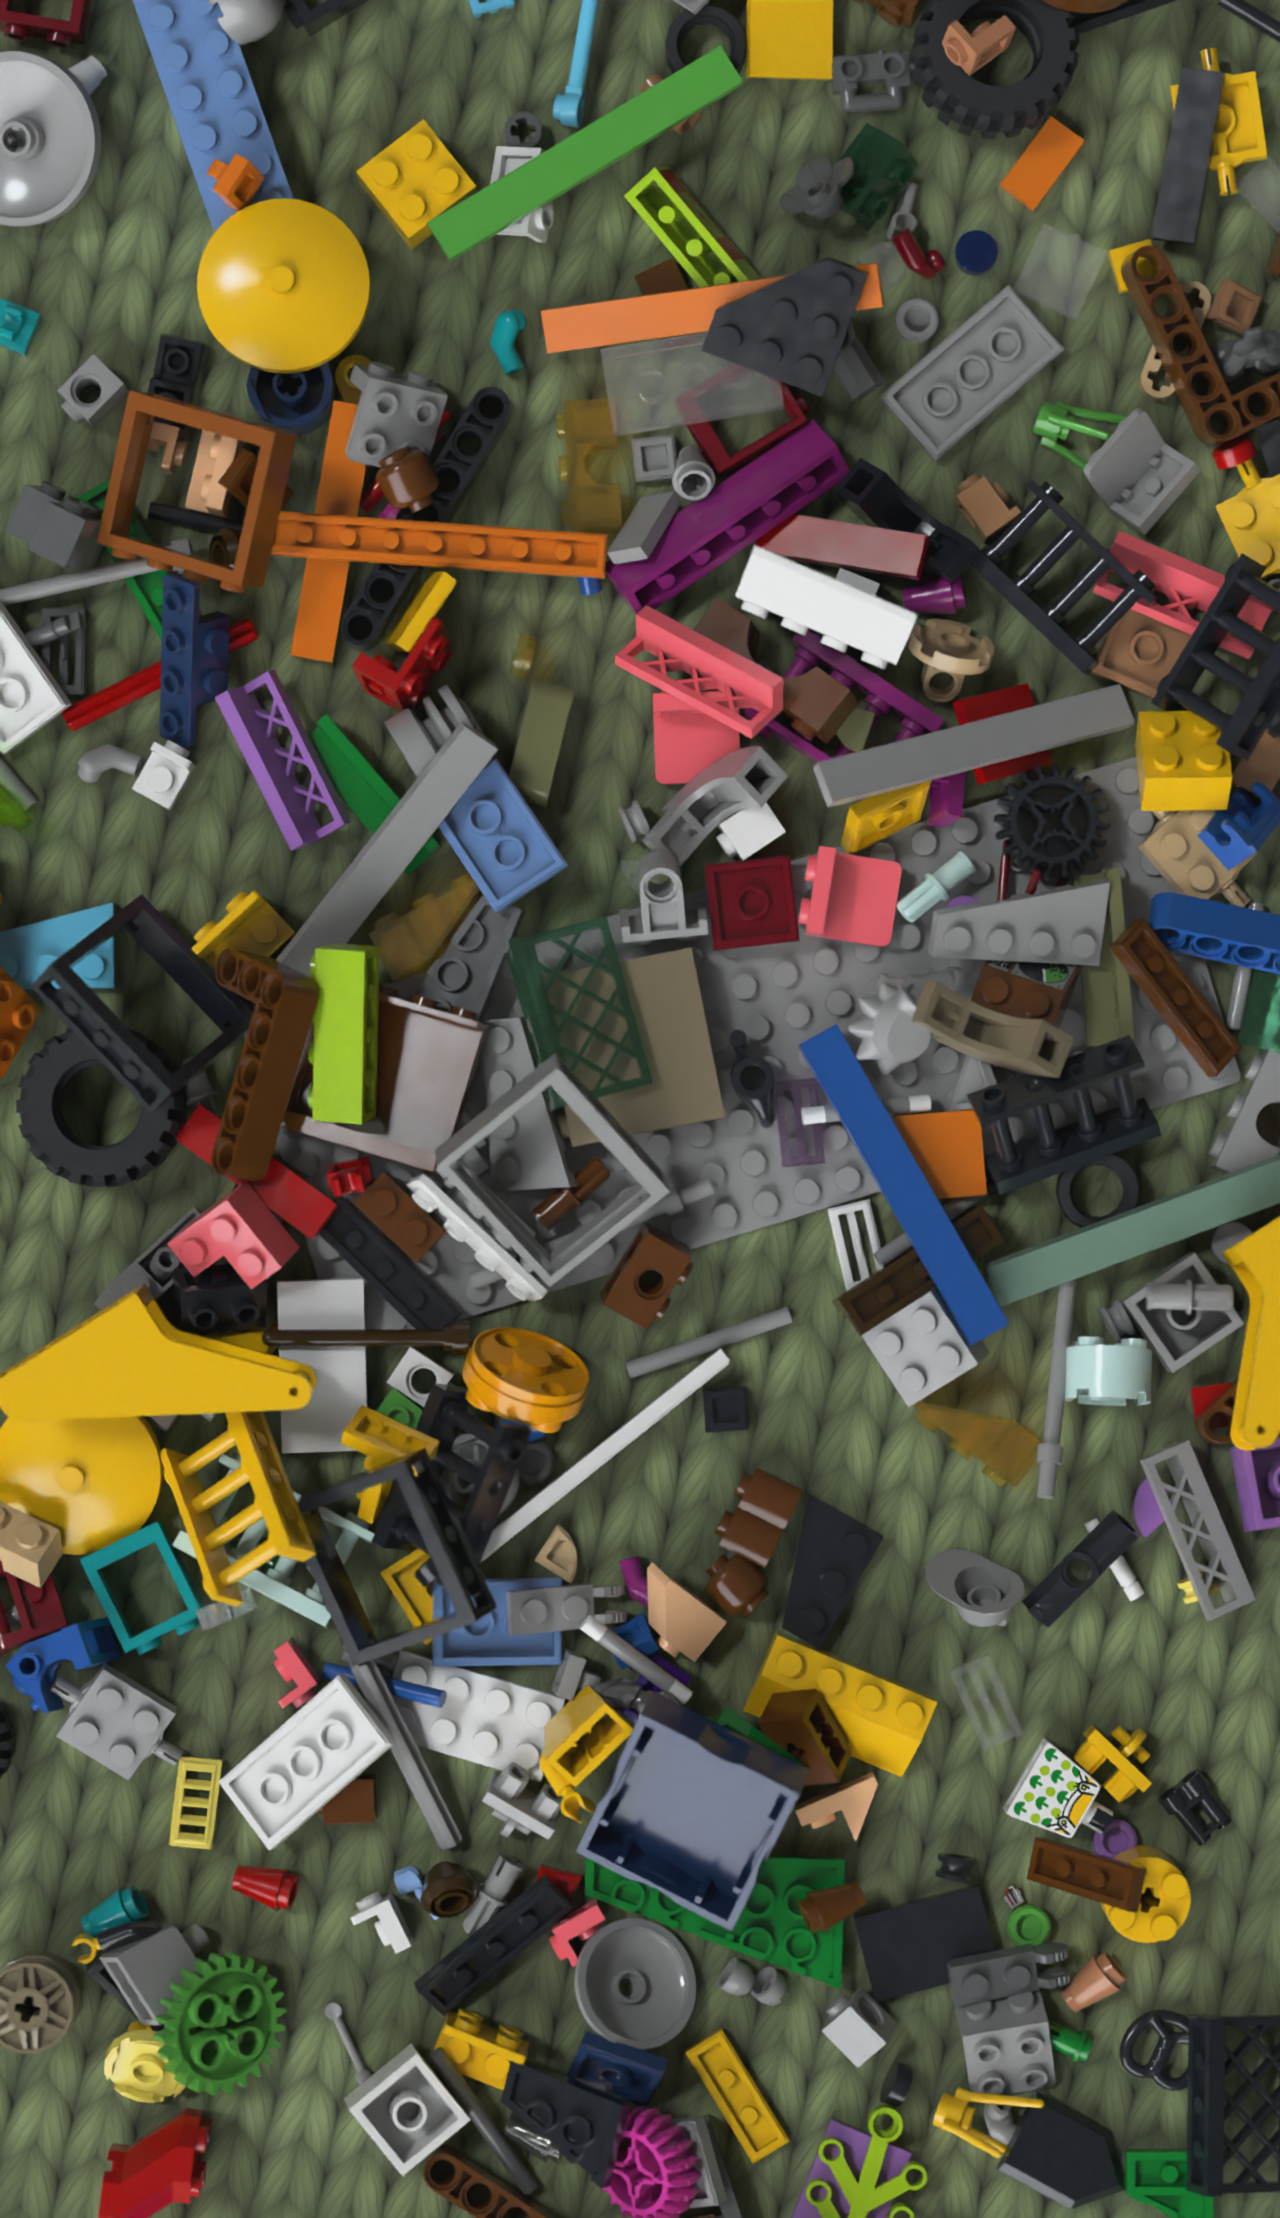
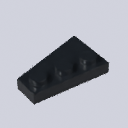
M808 1493L782 1628L820 1649L881 1543L883 1536Z
M526 2060L524 2065L511 2061L501 2102L537 2134H544L562 2149L560 2154L572 2164L578 2163L592 2176L590 2180L599 2188L609 2187L631 2103Z

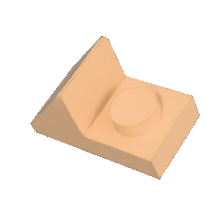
M870 1772L794 1805L801 1826L811 1824L812 1829L822 1827L836 1819L834 1813L842 1810L856 1841L878 1783L873 1772Z

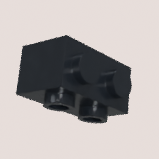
M231 1264L211 1265L195 1277L191 1275L187 1268L173 1269V1315L178 1328L205 1336L214 1332H246L253 1328L266 1327V1279L250 1289Z

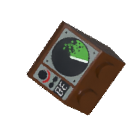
M986 960L970 1001L1004 1015L1023 1019L1045 1020L1059 1029L1082 965Z

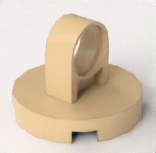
M927 619L925 627L919 626L918 623L913 625L908 648L915 657L924 663L921 681L924 692L930 700L947 702L954 699L961 690L965 675L980 674L989 669L995 646L987 636L983 635L982 640L979 641L977 638L970 636L971 627L950 620ZM940 672L949 673L953 677V681L944 689L933 688L929 683L935 674Z

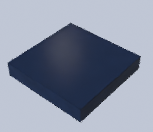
M585 2031L570 2064L567 2077L609 2095L648 2107L664 2074L668 2059L620 2042L614 2043L603 2036Z

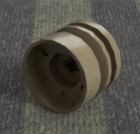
M30 1951L13 1958L0 1971V2045L19 2054H37L54 2047L73 2026L82 2007L83 1987L76 1970L64 1958L46 1951ZM28 1997L34 1998V2006L39 2007L33 2015L27 2014V2006L21 2004Z

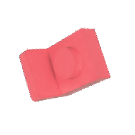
M291 1637L273 1651L277 1656L273 1663L285 1681L290 1682L293 1679L297 1684L295 1688L282 1696L278 1703L284 1708L292 1702L297 1709L317 1694L313 1687L318 1684L321 1678Z
M593 1899L568 1913L552 1926L554 1935L549 1938V1941L561 1961L568 1958L572 1967L576 1966L580 1955L572 1938L577 1936L582 1941L591 1937L602 1928L600 1923L606 1920L605 1910L599 1900Z

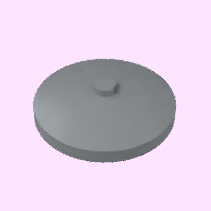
M27 51L0 52V224L7 226L39 225L57 219L67 213L88 191L100 161V123L95 106L87 90L66 67L38 53Z

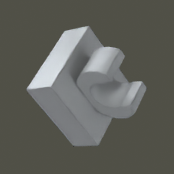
M568 1649L564 1650L562 1665H559L551 1687L556 1696L572 1701L577 1688L582 1690L585 1686L589 1685L593 1689L600 1683L601 1677L597 1673L584 1669L586 1659L582 1654Z

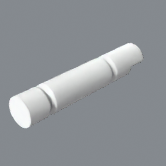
M1096 1518L1084 1524L1089 1533L1099 1524V1521ZM1121 1555L1110 1566V1569L1121 1587H1124V1592L1128 1599L1133 1601L1145 1592L1140 1583L1135 1581L1134 1573L1123 1555Z

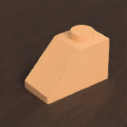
M652 1562L647 1568L648 1624L660 1635L657 1644L675 1658L682 1653L695 1663L727 1621L709 1604Z

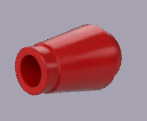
M243 1865L237 1867L232 1881V1890L238 1891L275 1911H279L280 1908L291 1909L299 1886V1877L290 1874L289 1869L246 1867Z

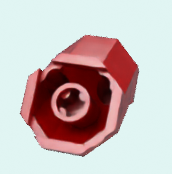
M186 2108L131 2145L113 2143L107 2157V2161H112L111 2172H104L98 2218H149L172 2202L190 2204L193 2197H200L201 2188H204L207 2172V2162L200 2161L201 2153L205 2154L206 2145L210 2143L212 2118H204V2110Z

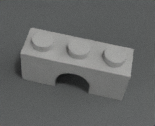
M1272 1049L1264 1050L1262 1056L1255 1054L1251 1059L1244 1075L1245 1078L1250 1079L1243 1095L1236 1093L1226 1114V1116L1232 1118L1225 1134L1219 1131L1209 1149L1208 1155L1214 1157L1210 1167L1225 1174L1274 1157L1280 1151V1148L1264 1141L1256 1127L1257 1116L1263 1107L1268 1104L1280 1105V1053Z

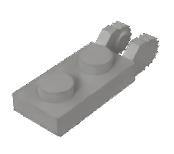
M584 1583L506 1591L509 1635L579 1629L581 1623L589 1614L602 1624L626 1622L627 1612L620 1609L594 1613L593 1598H616L624 1595L625 1585L608 1584L593 1586V1584Z

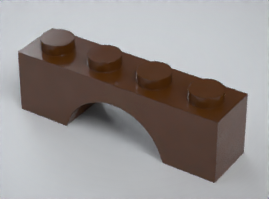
M718 597L693 630L758 664L756 650L760 632L751 619ZM815 667L799 676L782 677L783 710L776 717L783 712L794 720L791 726L810 741L814 736H817L825 743H828L858 705V701L851 690L820 668Z

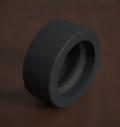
M706 4L697 14L685 10L676 17L669 27L665 42L667 65L672 74L687 66L682 58L680 48L683 37L688 30L701 24L717 26L726 33L731 45L729 59L738 74L740 73L746 55V40L744 30L734 15L722 7Z
M1113 1153L1061 1172L1057 1179L1056 1197L1061 1212L1069 1222L1083 1228L1136 1208L1139 1200L1140 1186L1136 1172L1129 1163ZM1095 1165L1105 1166L1114 1171L1120 1178L1123 1187L1122 1200L1118 1207L1110 1214L1100 1217L1090 1216L1081 1211L1076 1205L1072 1194L1073 1183L1078 1174L1084 1169Z

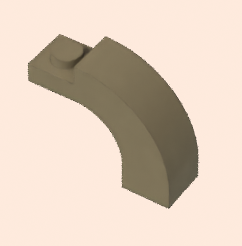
M926 981L911 1020L934 1034L933 1039L959 1052L999 1067L1044 1077H1060L1074 1037L1045 1020L1012 1017L982 1007L937 981Z

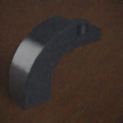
M862 458L857 461L833 490L867 526L926 535L929 538V544L923 570L934 577L940 575L953 583L980 550L972 540L942 524L919 507L885 471Z

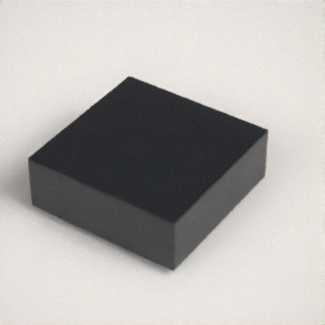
M745 1386L702 1389L706 1433L749 1430Z

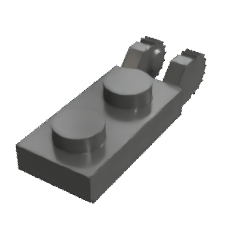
M1051 1942L1050 1944L1046 1943L1036 1946L1026 1944L947 1961L951 1996L955 2007L1037 1991L1039 1987L1052 1989L1067 1985L1071 1981V1973L1068 1968L1060 1966L1041 1970L1036 1968V1963L1051 1964L1067 1959V1945L1061 1942Z

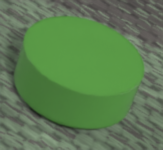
M1025 1903L1018 1905L1010 1912L1007 1918V1932L1011 1940L1018 1946L1031 1944V1946L1041 1945L1049 1937L1051 1930L1050 1920L1045 1911L1035 1904Z

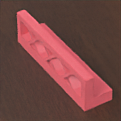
M1120 530L1109 550L1132 574L1140 569L1157 585L1154 591L1166 595L1170 604L1164 606L1158 604L1152 606L1141 597L1131 609L1190 635H1193L1200 622L1193 620L1187 610L1197 608L1206 613L1225 582V575ZM1111 567L1096 582L1092 593L1114 602L1125 589L1106 582L1110 571L1118 574ZM1250 594L1237 617L1262 631L1273 607ZM1227 632L1219 647L1249 660L1255 650L1254 647L1231 636L1229 632Z
M647 605L636 614V637L615 655V665L751 739L783 710L782 677ZM644 649L657 656L658 661L640 662L634 657ZM685 671L692 676V679L674 680L668 677L666 672ZM718 689L725 693L726 697L709 699L701 695L700 691ZM750 707L759 711L750 721L735 713V709Z

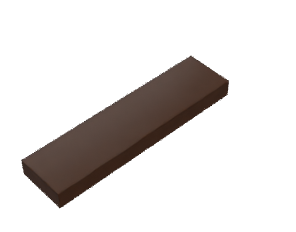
M1144 918L1134 919L1109 948L1207 1077L1217 1076L1242 1047Z

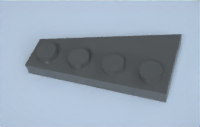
M482 895L451 938L452 942L439 960L436 959L430 967L427 977L414 995L437 1001L436 1010L451 1014L453 1006L478 1013L476 1021L481 1023L525 911L510 905L496 914L485 896ZM413 994L407 999L408 1002L412 1001Z

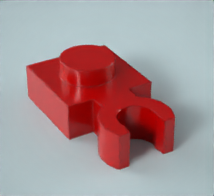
M369 1156L327 1164L326 1176L329 1190H334L336 1197H340L343 1194L366 1191V1184L372 1183L373 1176Z

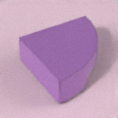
M1147 1477L1139 1484L1133 1503L1135 1524L1144 1538H1147L1165 1521Z

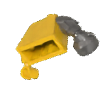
M615 1678L598 1683L593 1689L589 1685L585 1686L574 1696L572 1701L568 1700L566 1705L544 1727V1749L539 1760L540 1768L557 1796H563L560 1807L561 1812L577 1822L582 1823V1819L578 1815L580 1806L591 1813L595 1812L596 1806L592 1799L575 1792L574 1788L631 1735L634 1729L617 1711L634 1708L638 1712L639 1718L653 1694L651 1690L647 1692L642 1691V1686L635 1685V1681ZM657 1692L658 1694L680 1704L669 1692Z

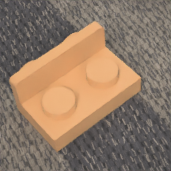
M202 430L185 503L188 510L227 518L232 495L218 481L244 447V441Z

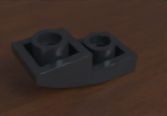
M161 334L154 374L150 378L148 392L192 404L205 343L169 334ZM154 416L153 421L179 427L182 430L186 428L185 424Z

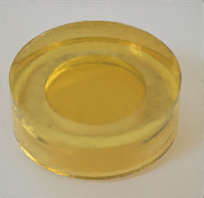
M525 633L520 634L509 674L522 678L527 676L537 644L535 636Z

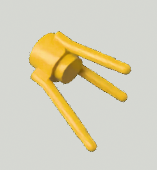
M957 2087L955 2095L946 2092L942 2095L935 2113L933 2125L959 2136L996 2158H1000L1002 2153L1005 2152L1007 2145L994 2140L991 2136L971 2126L976 2108L970 2107L969 2102L1042 2108L1044 2101L1027 2097L971 2092Z

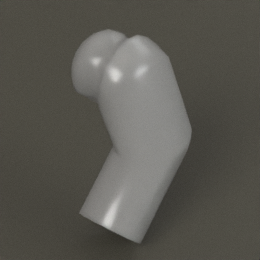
M105 744L84 753L80 757L77 773L80 779L88 783L97 782L101 773L110 768L136 776L142 762V756L114 745Z
M985 2103L983 2115L989 2135L994 2140L1008 2146L1017 2127L1014 2125L1011 2113L1012 2106Z

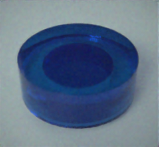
M980 230L969 231L962 235L956 244L954 252L955 262L966 274L973 276L983 275L994 266L998 255V247L993 237L988 233Z

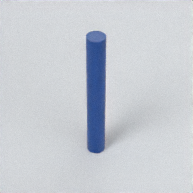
M330 1662L324 1665L323 1679L332 1681L338 1675L345 1673L354 1687H359L351 1672V1668ZM383 1676L392 1695L395 1697L440 1708L445 1704L447 1695L444 1690Z

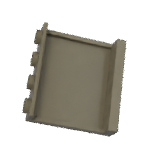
M692 947L539 977L541 987L533 988V995L537 1014L546 1012L549 1029L541 1031L545 1055L549 1056L556 1053L631 1136L725 1118ZM552 1088L554 1098H559V1097H561V1096ZM563 1100L566 1114L557 1115L563 1140L571 1139L573 1148L601 1142Z

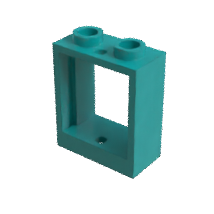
M162 1519L80 1559L125 1653L136 1648L138 1654L141 1655L161 1645L162 1641L159 1636L175 1629L178 1636L201 1625L198 1617L207 1612L177 1549L173 1547L174 1542ZM156 1542L188 1609L133 1636L101 1568Z

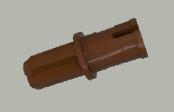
M593 1158L574 1174L577 1187L557 1188L548 1198L531 1210L548 1231L574 1208L584 1206L582 1200L610 1177V1171L601 1160Z

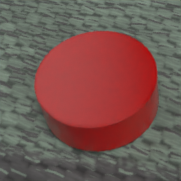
M1239 436L1214 448L1212 457L1217 469H1227L1251 459L1256 455L1257 450L1251 437Z

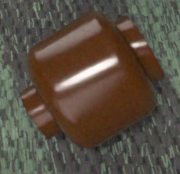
M409 445L379 461L381 469L376 474V481L392 508L403 509L409 507L411 512L415 513L435 501L431 493L440 485V479L423 450H411Z
M723 1554L706 1571L711 1577L705 1587L707 1595L731 1617L742 1614L746 1618L770 1594L765 1589L768 1585L767 1575L755 1563L737 1554L731 1559Z

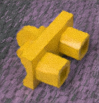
M1093 1725L1083 1733L1087 1739L1081 1744L1073 1758L1090 1775L1108 1758L1118 1769L1102 1786L1119 1803L1130 1797L1138 1788L1144 1793L1152 1784L1127 1759L1132 1754L1143 1764L1150 1757V1754L1140 1745L1147 1736V1733L1141 1728H1138L1130 1735L1118 1725L1111 1733L1121 1744L1118 1749Z

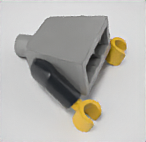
M154 1920L124 1922L98 1932L97 1938L87 1933L79 1934L73 1940L71 1947L77 1946L79 1943L90 1945L92 1951L77 1959L82 1964L91 1962L97 1951L102 1950L105 1952L99 1958L139 2020L131 2023L127 2032L141 2029L161 2031L164 2029L165 2024L156 2021L155 2016L167 2013L168 2008L160 2002V1999H172L174 1993L168 1984L173 1982L181 1985L184 1982L180 1972L182 1968L194 1973L195 1955L207 1947L210 1942L204 1930L196 1924H193L181 1934L174 1925H160Z

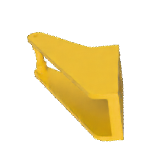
M1280 1216L1222 1252L1247 1291L1250 1302L1230 1427L1232 1443L1244 1451L1268 1447L1275 1442L1280 1433Z
M143 1283L0 1374V1408L11 1419L23 1422L300 1409L309 1402L317 1383V1376L313 1368L308 1364L175 1327L168 1320L146 1284Z

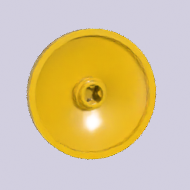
M281 198L249 205L233 214L221 224L207 243L202 254L197 275V293L200 309L209 330L217 342L229 354L253 368L266 372L287 374L319 367L339 355L352 342L359 332L368 311L371 282L364 252L357 238L344 222L316 204L297 199Z
M144 1416L25 1422L16 1421L8 1417L0 1428V1502L59 1529L63 1554H92L138 1531L152 1513L158 1501L163 1482V1463L159 1455L161 1451L154 1431Z

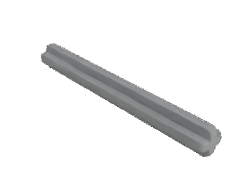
M375 1659L356 1666L352 1665L351 1672L367 1704L396 1741L390 1747V1750L438 1846L443 1850L455 1847L462 1841V1834Z

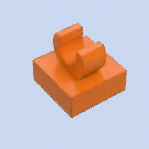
M238 154L234 155L229 165L215 158L207 171L209 176L216 179L213 191L230 208L237 212L248 206L265 179L248 159Z

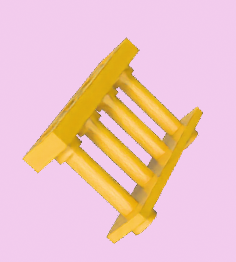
M263 1411L225 1412L229 1423L227 1430L190 1456L167 1448L159 1452L164 1466V1478L172 1488L204 1577L202 1581L203 1587L212 1600L236 1607L244 1603L237 1582L277 1554L301 1562L316 1554ZM237 1445L242 1458L241 1466L204 1491L197 1472ZM250 1481L255 1493L254 1503L217 1528L210 1508ZM264 1518L269 1531L268 1540L230 1565L224 1544Z

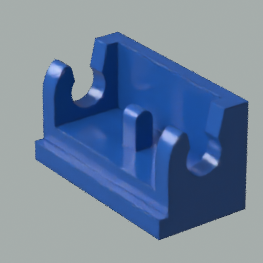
M1254 782L1251 788L1260 797L1261 803L1252 802L1249 795L1238 788L1229 796L1228 809L1217 810L1197 835L1228 871L1257 852L1280 822V801L1260 782Z

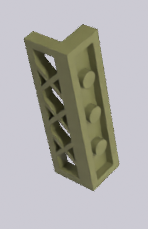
M1120 869L1106 870L1104 873L1072 876L1073 887L1090 884L1092 880L1103 878L1110 882L1099 966L1082 965L1080 972L1087 1047H1097L1130 1035L1133 1042H1135L1129 973L1109 948L1125 930Z

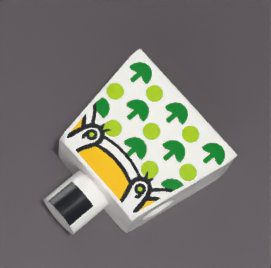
M1044 1737L1003 1806L1006 1814L1068 1838L1073 1837L1080 1823L1102 1834L1114 1813L1112 1810L1094 1801L1101 1788L1100 1783Z

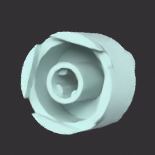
M1084 1336L1078 1337V1341L1071 1342V1346L1066 1348L1064 1401L1070 1402L1077 1398L1078 1395V1404L1126 1406V1399H1138V1405L1151 1403L1152 1350L1147 1349V1340L1121 1339V1343L1104 1345V1338Z

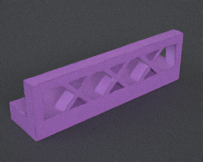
M275 670L267 671L248 684L226 690L215 697L291 851L313 845L351 823ZM265 685L268 686L274 698L271 712L261 708L254 694L255 691ZM279 724L288 727L293 736L290 750L281 747L276 738ZM298 762L308 766L312 775L309 788L300 785L295 776ZM317 801L327 805L334 821L322 828L314 814Z

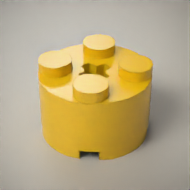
M1138 1845L1119 1853L1113 1859L1147 1869L1142 1894L1146 1891V1887H1149L1152 1893L1140 1901L1138 1912H1128L1100 1903L1110 1923L1121 1935L1136 1942L1152 1943L1171 1939L1183 1925L1189 1913L1191 1895L1187 1880L1176 1864L1164 1852L1156 1848Z

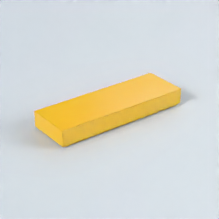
M720 2028L685 2050L686 2055L753 2164L790 2141L723 2028Z

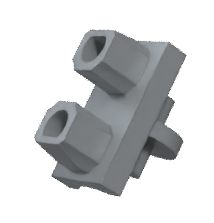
M514 1762L510 1763L501 1773L494 1771L488 1781V1787L482 1802L493 1807L491 1815L503 1821L499 1834L507 1838L514 1828L526 1835L532 1830L549 1840L556 1829L563 1796H557L550 1784H545L538 1795L526 1789L525 1786L528 1783L530 1774L526 1769Z

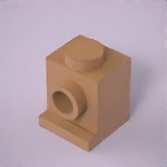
M978 472L957 486L960 493L956 495L953 503L983 544L1008 527L1021 514L1017 506L1011 510L1007 508L1006 504L1010 502L1009 498L996 481L990 484L986 477H981Z

